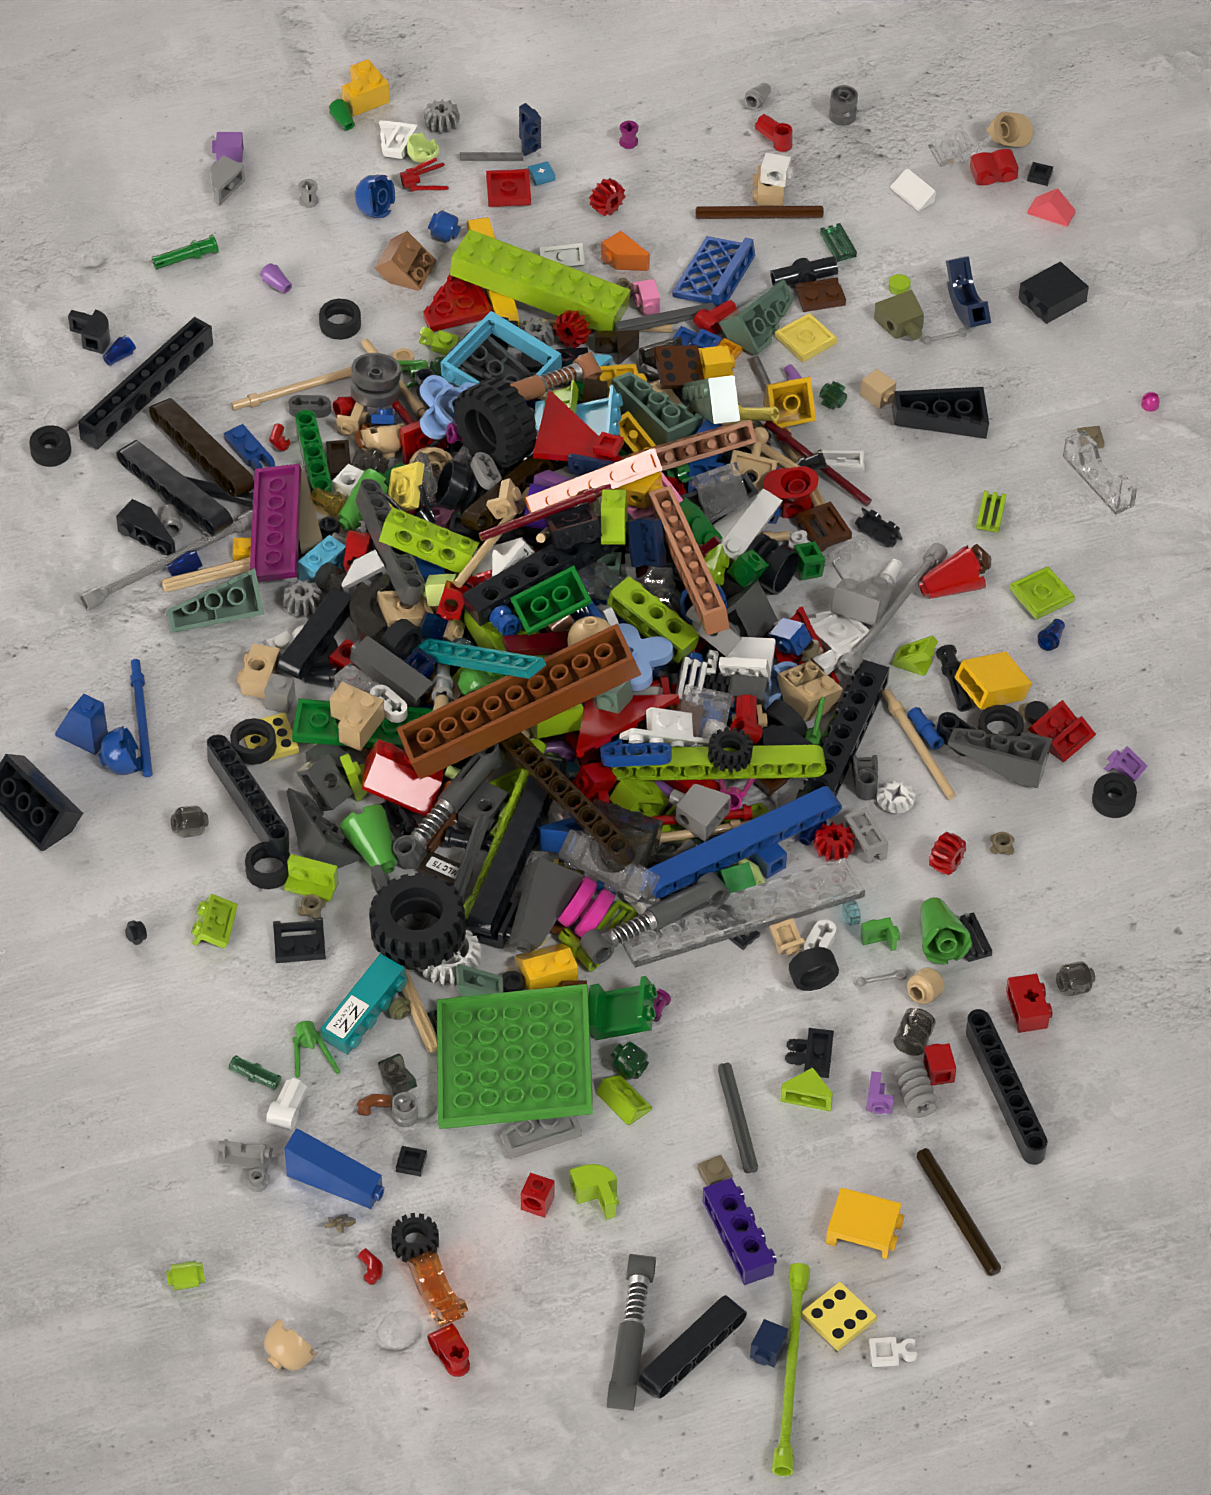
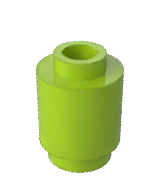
M194 1260L170 1264L171 1270L166 1271L168 1286H174V1291L199 1287V1284L206 1283L202 1262L196 1263Z

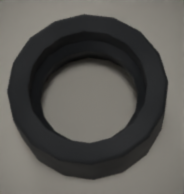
M341 298L324 303L319 311V326L322 333L329 338L337 340L348 339L356 335L361 327L359 306L353 301ZM338 314L348 315L353 318L343 324H335L328 321L330 317Z
M400 619L387 629L380 641V645L406 663L413 657V649L421 644L422 630L409 620Z
M775 699L763 712L767 713V722L770 725H786L801 736L808 731L802 717L782 700Z
M994 705L981 713L977 729L985 731L986 734L996 735L987 728V725L994 721H1003L1009 723L1015 729L1007 735L1020 736L1024 730V721L1021 714L1014 708L1006 705Z
M257 718L245 719L239 722L230 734L231 744L244 764H262L275 754L277 748L275 730L265 720ZM254 734L261 735L268 740L265 745L254 749L245 748L239 744L242 738Z
M262 843L251 847L245 857L247 879L252 885L261 889L269 890L284 885L289 876L287 861L290 857V852L282 857H274L267 852ZM264 858H276L283 863L281 869L272 873H261L254 868L256 862Z
M814 947L800 952L792 958L788 969L794 985L802 991H813L828 986L839 974V967L834 954L825 947ZM815 967H819V968H817V969H815V970H813V971H808V970H811V969H813V968H815Z

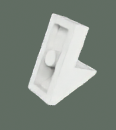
M520 538L505 556L493 550L492 577L535 552Z

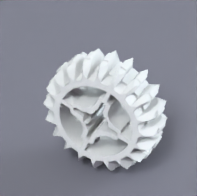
M466 930L465 940L462 942L461 948L458 952H453L454 956L448 961L444 959L442 964L437 967L431 965L425 970H420V967H417L419 972H423L425 979L431 977L433 983L440 980L442 986L446 982L454 985L457 980L456 966L458 964L475 969L479 968L481 946L478 943L477 936H473L471 931ZM463 950L467 952L464 958L461 956Z

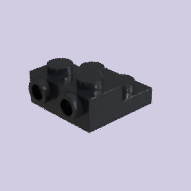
M589 504L569 508L544 518L545 525L550 531L551 539L556 549H568L573 547L574 544L580 542L590 543L595 541L596 538L602 537L599 519Z

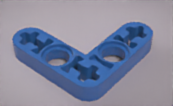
M620 733L611 737V741L614 742H608L600 747L601 762L608 767L664 765L672 760V747L664 742L622 744Z

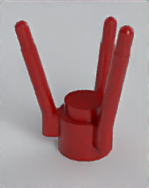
M433 158L413 168L406 169L404 172H400L403 188H410L411 192L417 190H448V186H417L420 183L419 175L441 168L445 164L439 163L424 168L437 161V158Z

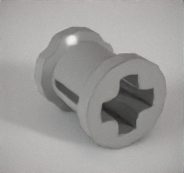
M312 179L302 180L298 185L301 192L299 202L301 206L306 208L315 207L318 203V196L316 195L318 189L317 182Z

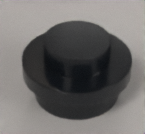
M325 517L319 523L321 535L324 538L328 535L332 536L335 532L339 534L341 531L340 524L333 517Z
M132 920L127 923L125 934L130 942L139 945L143 940H146L147 931L141 921L136 922Z

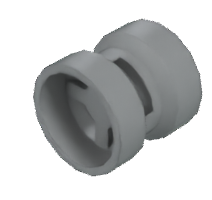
M409 1092L398 1093L392 1100L393 1120L400 1127L413 1126L418 1120L417 1098Z

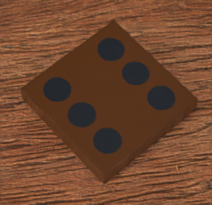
M698 345L655 346L653 349L661 389H683L685 387L684 383L704 379Z

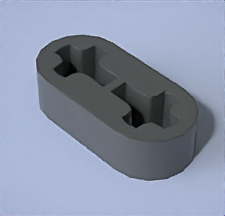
M295 395L288 401L289 413L294 417L302 410L314 412L316 418H324L331 413V401L326 396Z

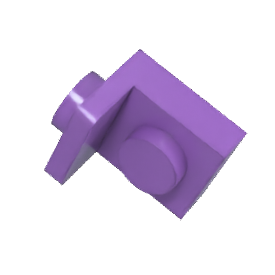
M1126 746L1120 752L1116 749L1107 758L1109 763L1104 769L1108 772L1114 768L1120 774L1129 777L1135 782L1148 766Z
M871 1071L866 1111H872L877 1114H891L894 1096L884 1095L885 1083H880L882 1072Z

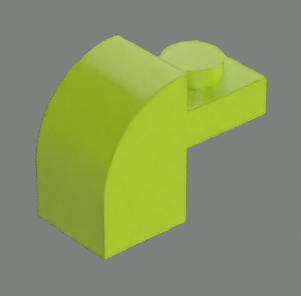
M587 1164L569 1169V1184L577 1204L598 1199L606 1220L616 1217V1206L619 1205L616 1175L609 1168L599 1164Z

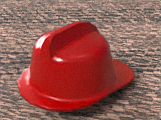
M806 466L772 470L765 476L763 487L780 499H788L791 502L800 503L810 497L811 493L818 486L819 478L812 468Z

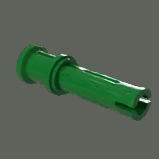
M211 234L209 238L199 241L192 240L190 245L152 256V261H154L155 269L158 270L159 268L193 257L201 259L203 255L212 252L215 254L219 253V249L214 235Z

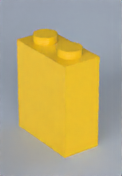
M1006 651L962 660L955 675V679L980 710L994 705L1023 701L1032 685L1029 678Z

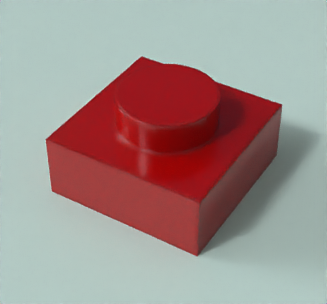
M601 432L593 446V453L615 459L624 444V438Z

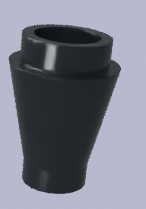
M333 664L312 668L305 675L304 681L305 683L333 688L340 683L339 667H334Z

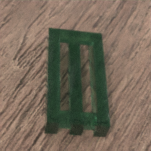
M837 223L836 227L830 225L828 229H825V227L820 228V235L837 262L857 257V251L841 223ZM829 235H832L838 249H840L843 255H840Z

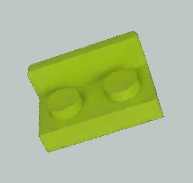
M290 854L287 861L289 876L284 885V890L303 896L314 894L320 899L330 902L339 884L338 867Z
M212 893L205 901L201 900L196 911L199 917L191 930V934L194 935L192 944L197 946L201 940L225 949L229 943L238 904Z

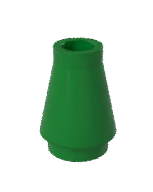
M343 99L333 101L329 106L330 115L345 131L354 128L355 122L353 121L348 103Z

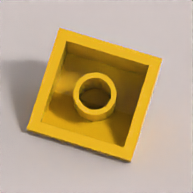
M810 376L766 385L763 405L764 407L778 408L779 412H773V414H779V419L773 422L779 427L816 421Z
M563 943L537 949L530 953L515 955L520 973L525 979L527 990L562 987V981L578 980V966L571 948Z

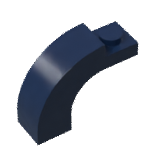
M969 256L946 260L949 281H947L948 291L960 321L970 328L991 323L988 301L980 299L974 286Z

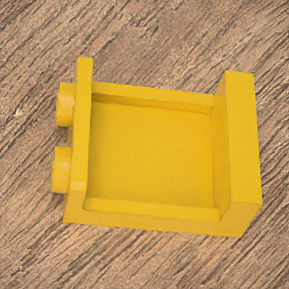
M841 1187L827 1229L826 1244L836 1246L838 1239L879 1249L882 1251V1258L887 1259L889 1251H895L898 1236H895L896 1229L901 1230L905 1215L900 1214L902 1203Z

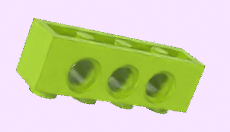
M392 507L385 519L379 541L458 574L461 573L475 555L479 546L477 541Z
M628 576L610 592L606 605L612 607L615 613L634 626L646 638L659 636L669 640L673 645L672 659L675 662L679 663L696 648L700 635L696 632L695 628L680 618L675 611L670 610L658 597L653 596L643 588L642 584Z

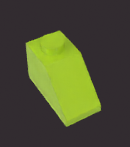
M602 490L601 544H625L628 516L626 490Z

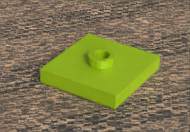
M1049 566L1010 584V591L1036 620L1075 600V595Z

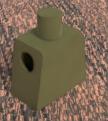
M912 290L875 303V321L894 338L898 339L908 335L911 340H917L922 336L921 330L923 328L924 313Z

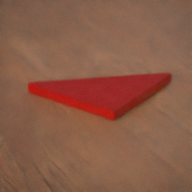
M552 391L548 392L533 451V458L568 461V456L572 453L609 460L614 463L622 460V457L619 455L613 459L594 454L593 446L599 436Z
M679 694L633 695L632 700L619 714L598 709L593 698L585 701L576 749L577 757L581 758L587 750L593 747L597 749L610 742L611 737L618 733L637 727L638 722L646 719L647 709L651 707L664 709L669 705L679 704Z

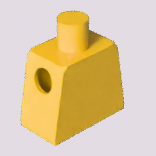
M658 471L613 490H626L628 505L643 509L647 508L650 505L649 492L664 488L662 487V473Z

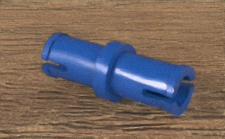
M920 707L912 708L907 716L916 726L917 733L925 738L931 749H939L944 744V739L936 731L935 724L932 720L927 719Z

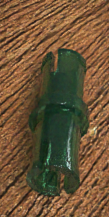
M235 1055L229 1064V1070L247 1077L248 1081L252 1083L256 1081L274 1091L280 1084V1075L262 1068V1065L257 1062L253 1064Z

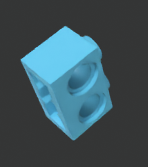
M328 535L298 561L299 580L304 582L308 579L310 583L316 582L318 588L322 587L344 568L346 546Z

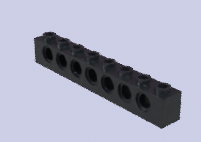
M194 316L78 421L80 440L98 450L213 346L212 326Z
M628 513L627 521L633 520L634 518ZM599 516L598 519L601 528V516ZM627 528L625 544L628 543ZM601 537L596 538L595 541L590 543L580 542L574 544L573 547L568 549H556L552 543L463 593L464 607L477 624L482 626L490 622V614L496 607L506 605L511 610L514 609L511 597L572 566L579 571L586 566L592 565L598 559L613 553L625 544H601Z
M863 659L859 668L852 675V684H847L845 688L844 701L838 703L836 709L837 717L836 719H831L829 723L828 736H823L820 744L824 752L826 772L819 777L804 778V789H799L796 799L824 786H828L837 797L852 764V756L856 755L880 702L882 692L888 684L890 667Z

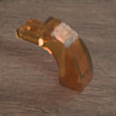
M429 1251L407 1260L419 1294L434 1321L442 1327L464 1318V1312L468 1311L466 1302L457 1297L451 1289L438 1254Z

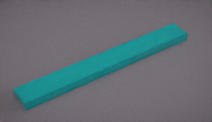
M429 638L412 651L415 659L530 679L546 666L544 659L541 657Z

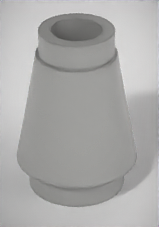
M762 83L748 90L744 98L746 106L750 109L761 108L771 92L770 85Z
M168 504L164 506L161 523L170 536L175 537L183 529V523L174 505Z

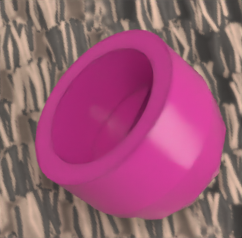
M1151 391L1147 392L1142 398V408L1150 412L1156 411L1160 403L1158 394Z

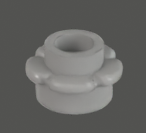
M261 1167L250 1169L245 1174V1185L253 1192L265 1190L270 1182V1175Z

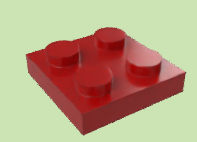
M529 169L486 171L488 207L531 205Z

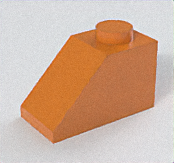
M619 231L601 242V258L615 270L647 271L650 269V253L624 232Z

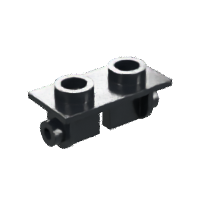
M862 507L861 510L864 516L862 518L858 517L855 521L857 529L869 536H872L875 530H877L878 532L874 539L886 547H894L897 542L896 537L900 540L903 539L899 531L900 528L892 521L887 523L881 519V515L872 509L868 511Z
M388 800L378 804L382 805L386 811L388 823L397 838L404 835L410 836L415 828H419L408 809Z

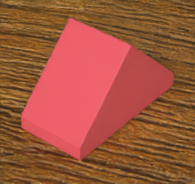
M1057 188L1035 197L1027 214L1068 227L1076 210Z

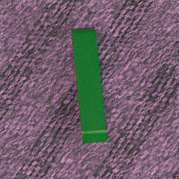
M302 410L296 414V433L313 503L318 506H325L332 501V486L317 419L314 412Z

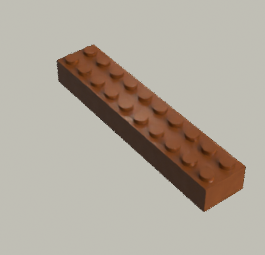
M618 623L543 658L546 666L530 679L510 675L505 676L398 727L397 731L405 751L420 780L642 675Z

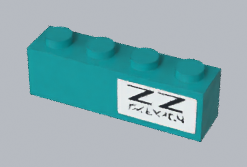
M380 953L320 1028L323 1041L347 1055L352 1049H356L361 1043L365 1032L374 1027L377 1017L382 1011H386L389 1008L392 998L406 986L407 976L405 967Z

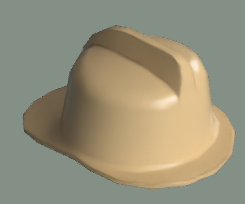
M1000 112L991 121L989 128L986 129V132L990 133L991 139L999 145L1024 147L1030 143L1033 137V127L1030 120L1025 115L1019 113Z

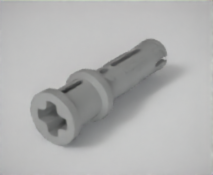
M436 662V676L432 680V700L435 702V698L438 695H446L450 703L453 699V691L451 690L453 688V679L450 676V665Z

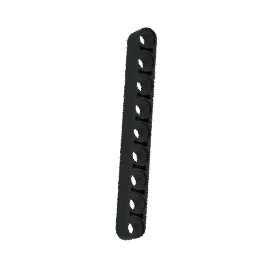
M544 754L565 775L567 768L566 758ZM531 776L471 909L467 921V929L469 931L490 936L495 935L538 837V827L543 826L553 803V799Z

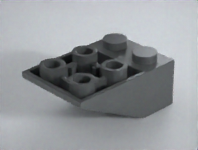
M755 580L727 599L728 621L736 627L741 637L763 638L773 627V623L778 621L758 580Z

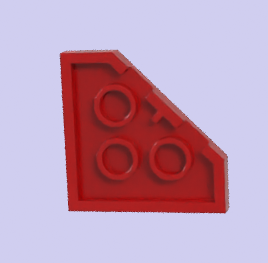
M449 274L444 286H441L433 297L431 305L427 306L423 311V318L428 328L436 332L483 320L493 310L482 287Z

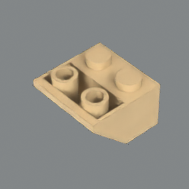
M812 661L780 672L777 675L784 702L790 705L802 717L804 722L816 718L822 696L825 697L822 715L835 711L843 688Z

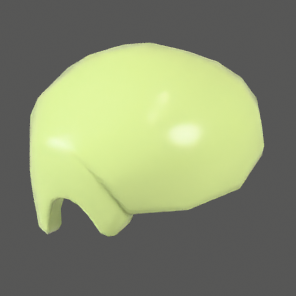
M416 133L408 137L407 153L413 161L423 163L438 157L439 146L435 143V139L429 141L424 133Z

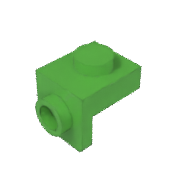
M890 917L879 920L872 919L861 924L860 939L863 945L887 940L890 950L894 951L897 948V941L900 940V932L897 926H893Z

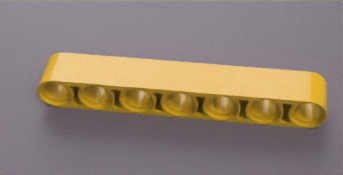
M489 217L467 220L468 231L471 229L495 238ZM484 288L493 312L500 317L509 318V321H518L519 327V316L514 299Z

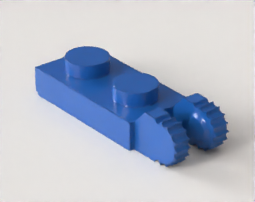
M244 424L224 433L225 441L247 466H250L254 471L255 469L263 468L259 462L261 460L268 467L275 466L272 455Z

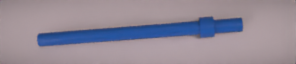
M133 659L131 660L132 674L130 675V682L134 688L142 771L144 777H151L153 773L143 691L145 679L144 674L141 673L140 660Z

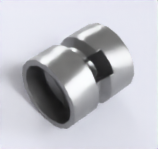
M840 85L831 91L829 118L837 125H849L856 120L858 93L853 87Z

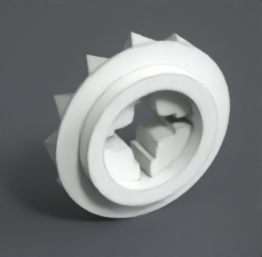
M893 779L891 783L884 782L883 786L878 788L877 802L887 812L904 813L913 807L915 793L912 790V786L905 785L904 781L897 783ZM896 792H900V796H898L894 799V801H892V795H895Z

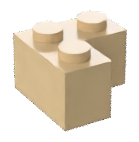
M341 682L330 697L331 716L341 720L338 724L339 742L361 751L385 718L384 700L344 682Z

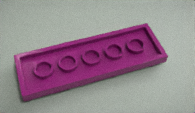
M299 463L255 469L250 570L255 568L258 582L297 577L302 471Z

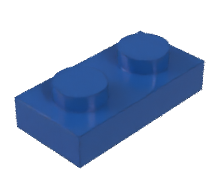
M379 408L371 416V423L394 425L398 422V414L393 412V408Z

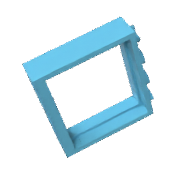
M492 311L440 362L441 374L447 382H452L459 387L468 382L479 383V381L461 371L458 367L491 334H494L543 364L544 366L536 375L542 376L562 368L561 353Z

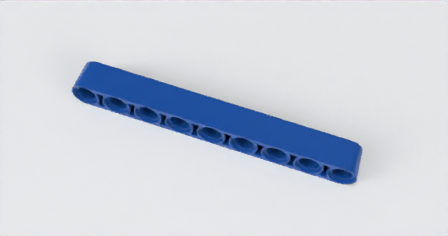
M828 786L821 787L649 868L642 878L655 898L665 897L698 881L706 873L720 871L832 818L840 812L842 805Z

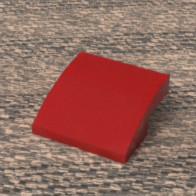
M1063 700L1027 728L1032 734L1052 738L1049 752L1062 762H1065L1096 735L1082 716L1077 718Z

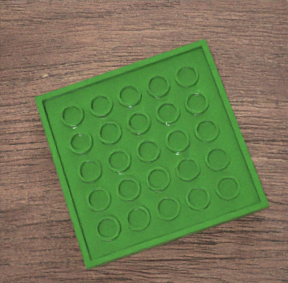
M587 984L437 999L439 1129L593 1114L589 992Z

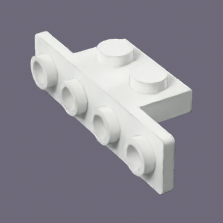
M653 707L646 710L647 730L631 728L620 733V739L629 740V743L664 742L671 747H708L710 740L693 737L692 713Z

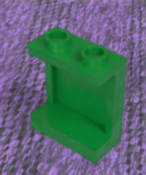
M641 976L640 985L606 992L599 983L590 985V1033L594 1039L602 1040L651 1031L652 1022L655 1019L654 999L657 998L656 986L650 982L647 976Z

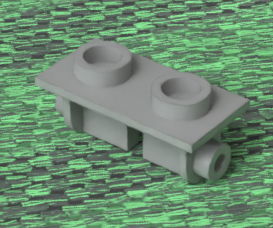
M224 1139V1141H219L218 1151L220 1152L217 1164L251 1169L261 1167L268 1171L273 1148L266 1147V1144L262 1146L243 1144Z

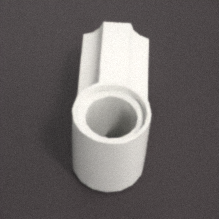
M295 1078L286 1080L277 1101H273L269 1107L267 1123L293 1130L298 1120L300 1105L307 1092V1085Z

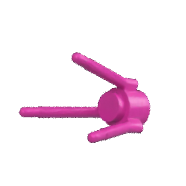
M718 779L719 792L731 796L730 810H736L741 806L742 798L746 796L755 779H749L741 790L737 787L726 788L724 780Z

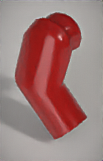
M276 423L273 426L269 442L278 451H286L290 446L289 438L285 440V436H282L284 426Z
M365 1248L359 1253L358 1259L367 1266V1273L363 1276L364 1280L368 1284L374 1285L382 1277L383 1264Z

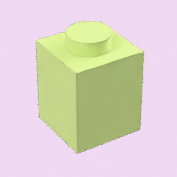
M457 574L428 576L422 591L423 597L427 598L428 606L439 605L446 580L454 582ZM454 599L446 600L449 605H456L457 603Z

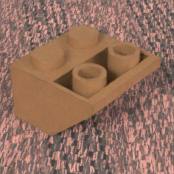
M406 231L389 241L375 269L389 283L419 291L437 260Z

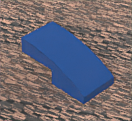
M681 326L672 338L670 346L698 345V348L714 347L719 344L721 337L704 329L696 333Z

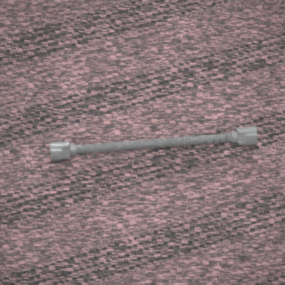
M253 509L242 513L230 526L215 536L208 535L206 538L204 537L178 550V552L176 551L106 587L99 588L97 586L79 594L83 607L89 611L103 603L109 594L163 567L173 564V562L181 560L234 532L241 531L243 533L251 530Z
M933 543L923 556L924 561L921 567L855 649L846 653L841 658L837 666L842 674L851 676L855 673L863 662L862 656L921 582V577L945 559L948 552L944 545L940 543Z

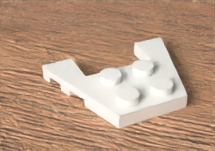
M831 610L816 613L815 617L810 618L809 621L822 647L827 652L812 658V662L828 675L838 667V662L846 653L851 652L860 644L870 630L860 621L831 612ZM778 622L773 623V627H775L778 624Z

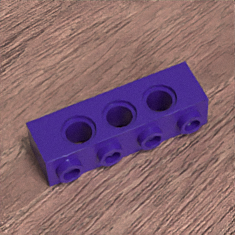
M730 1178L704 1187L702 1202L744 1285L774 1275V1264L777 1263L774 1251L768 1249L765 1243L766 1237L762 1228H757L754 1212L751 1207L746 1206L741 1187H736L733 1179ZM748 1250H753V1251H755V1252H754V1253H750V1252H747V1251H748Z

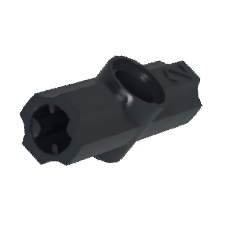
M834 256L809 261L807 258H799L793 262L792 266L770 270L772 285L784 279L787 286L816 281L819 278L838 274L837 261Z

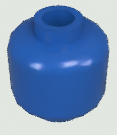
M441 210L438 214H433L428 229H430L432 237L449 242L452 237L457 238L461 226L458 225L459 219L457 216Z

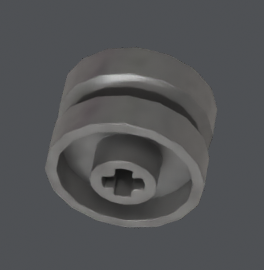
M367 353L354 359L351 366L352 380L350 392L352 398L359 404L372 408H381L396 402L400 394L401 367L399 362L395 358L382 353Z

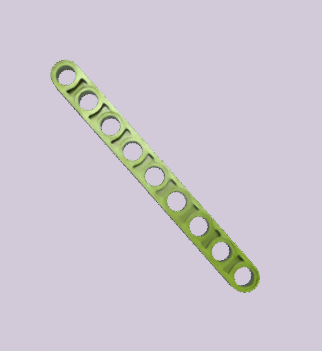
M818 745L753 746L750 764H747L745 769L741 767V771L738 772L735 769L732 772H728L727 768L721 771L720 766L715 768L713 763L709 761V747H672V760L664 765L610 767L617 781L810 778L822 776L826 772L824 752L822 747ZM724 748V750L729 752L738 751L734 748Z

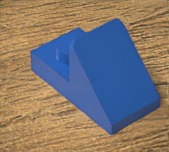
M571 817L538 827L539 849L541 851L573 854L575 853L574 843L586 840V832Z

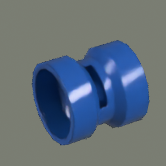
M498 606L490 614V622L495 628H498L502 636L516 635L521 630V620L516 615H513L512 610L508 606Z

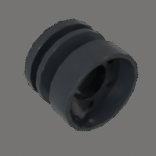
M449 460L438 478L434 493V503L436 506L448 510H453L456 507L457 512L463 514L469 506L488 490L480 486L472 468L467 472L466 464Z
M762 533L752 541L746 552L753 549L769 565L758 581L764 589L774 594H779L787 587L796 572L800 557L799 551L785 544L779 546L777 540L771 539L770 536Z

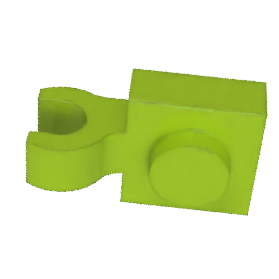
M422 327L419 335H421L420 344L430 345L431 351L446 356L448 351L460 341V336L441 330L435 334L428 327Z

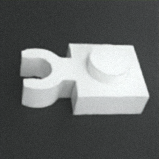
M896 1337L869 1338L868 1344L872 1367L898 1366L900 1358L907 1362H913L917 1359V1352H908L906 1350L908 1348H915V1339H905L902 1343H897Z

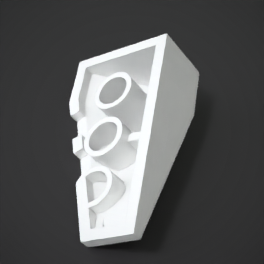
M762 489L758 494L713 524L723 537L720 544L723 545L725 553L729 556V566L727 569L732 566L739 555L746 553L752 541L761 534L783 500Z

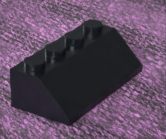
M5 754L0 762V811L40 851H45L73 831L83 812L24 755Z

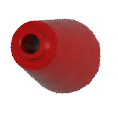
M966 545L922 576L921 583L918 585L923 596L927 595L929 599L982 590L986 588V581L984 576L979 577L981 566L973 550Z

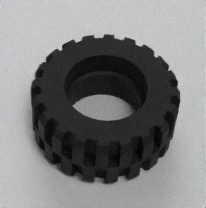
M493 377L487 378L460 393L455 402L454 413L456 416L454 420L458 426L459 436L461 435L462 442L469 449L471 456L474 457L477 452L486 453L493 459L497 469L503 470L531 455L538 433L537 429H535V418L531 414L532 410L530 406H527L524 396L518 393L519 390L515 386H510L508 381Z
M415 873L413 876L405 874L401 875V878L398 880L395 878L387 882V887L382 886L377 891L378 895L373 897L371 908L369 909L371 938L375 949L409 970H414V967H420V970H425L431 965L437 967L442 964L444 959L446 961L454 956L453 952L456 953L461 948L466 935L465 908L459 891L454 886H449L448 881L443 878L438 880L437 876L428 874V876H423L422 873ZM419 912L431 914L439 919L433 926L423 930H409L397 924L404 916Z

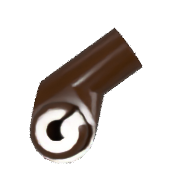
M975 544L971 549L981 566L980 573L984 574L987 569L991 568L992 559L981 546Z

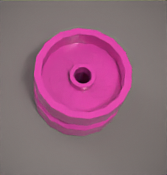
M585 876L557 919V922L564 927H569L579 917L580 919L574 928V933L581 938L586 932L599 926L616 896L605 888L600 890L594 898H591L596 891L597 882L588 876Z

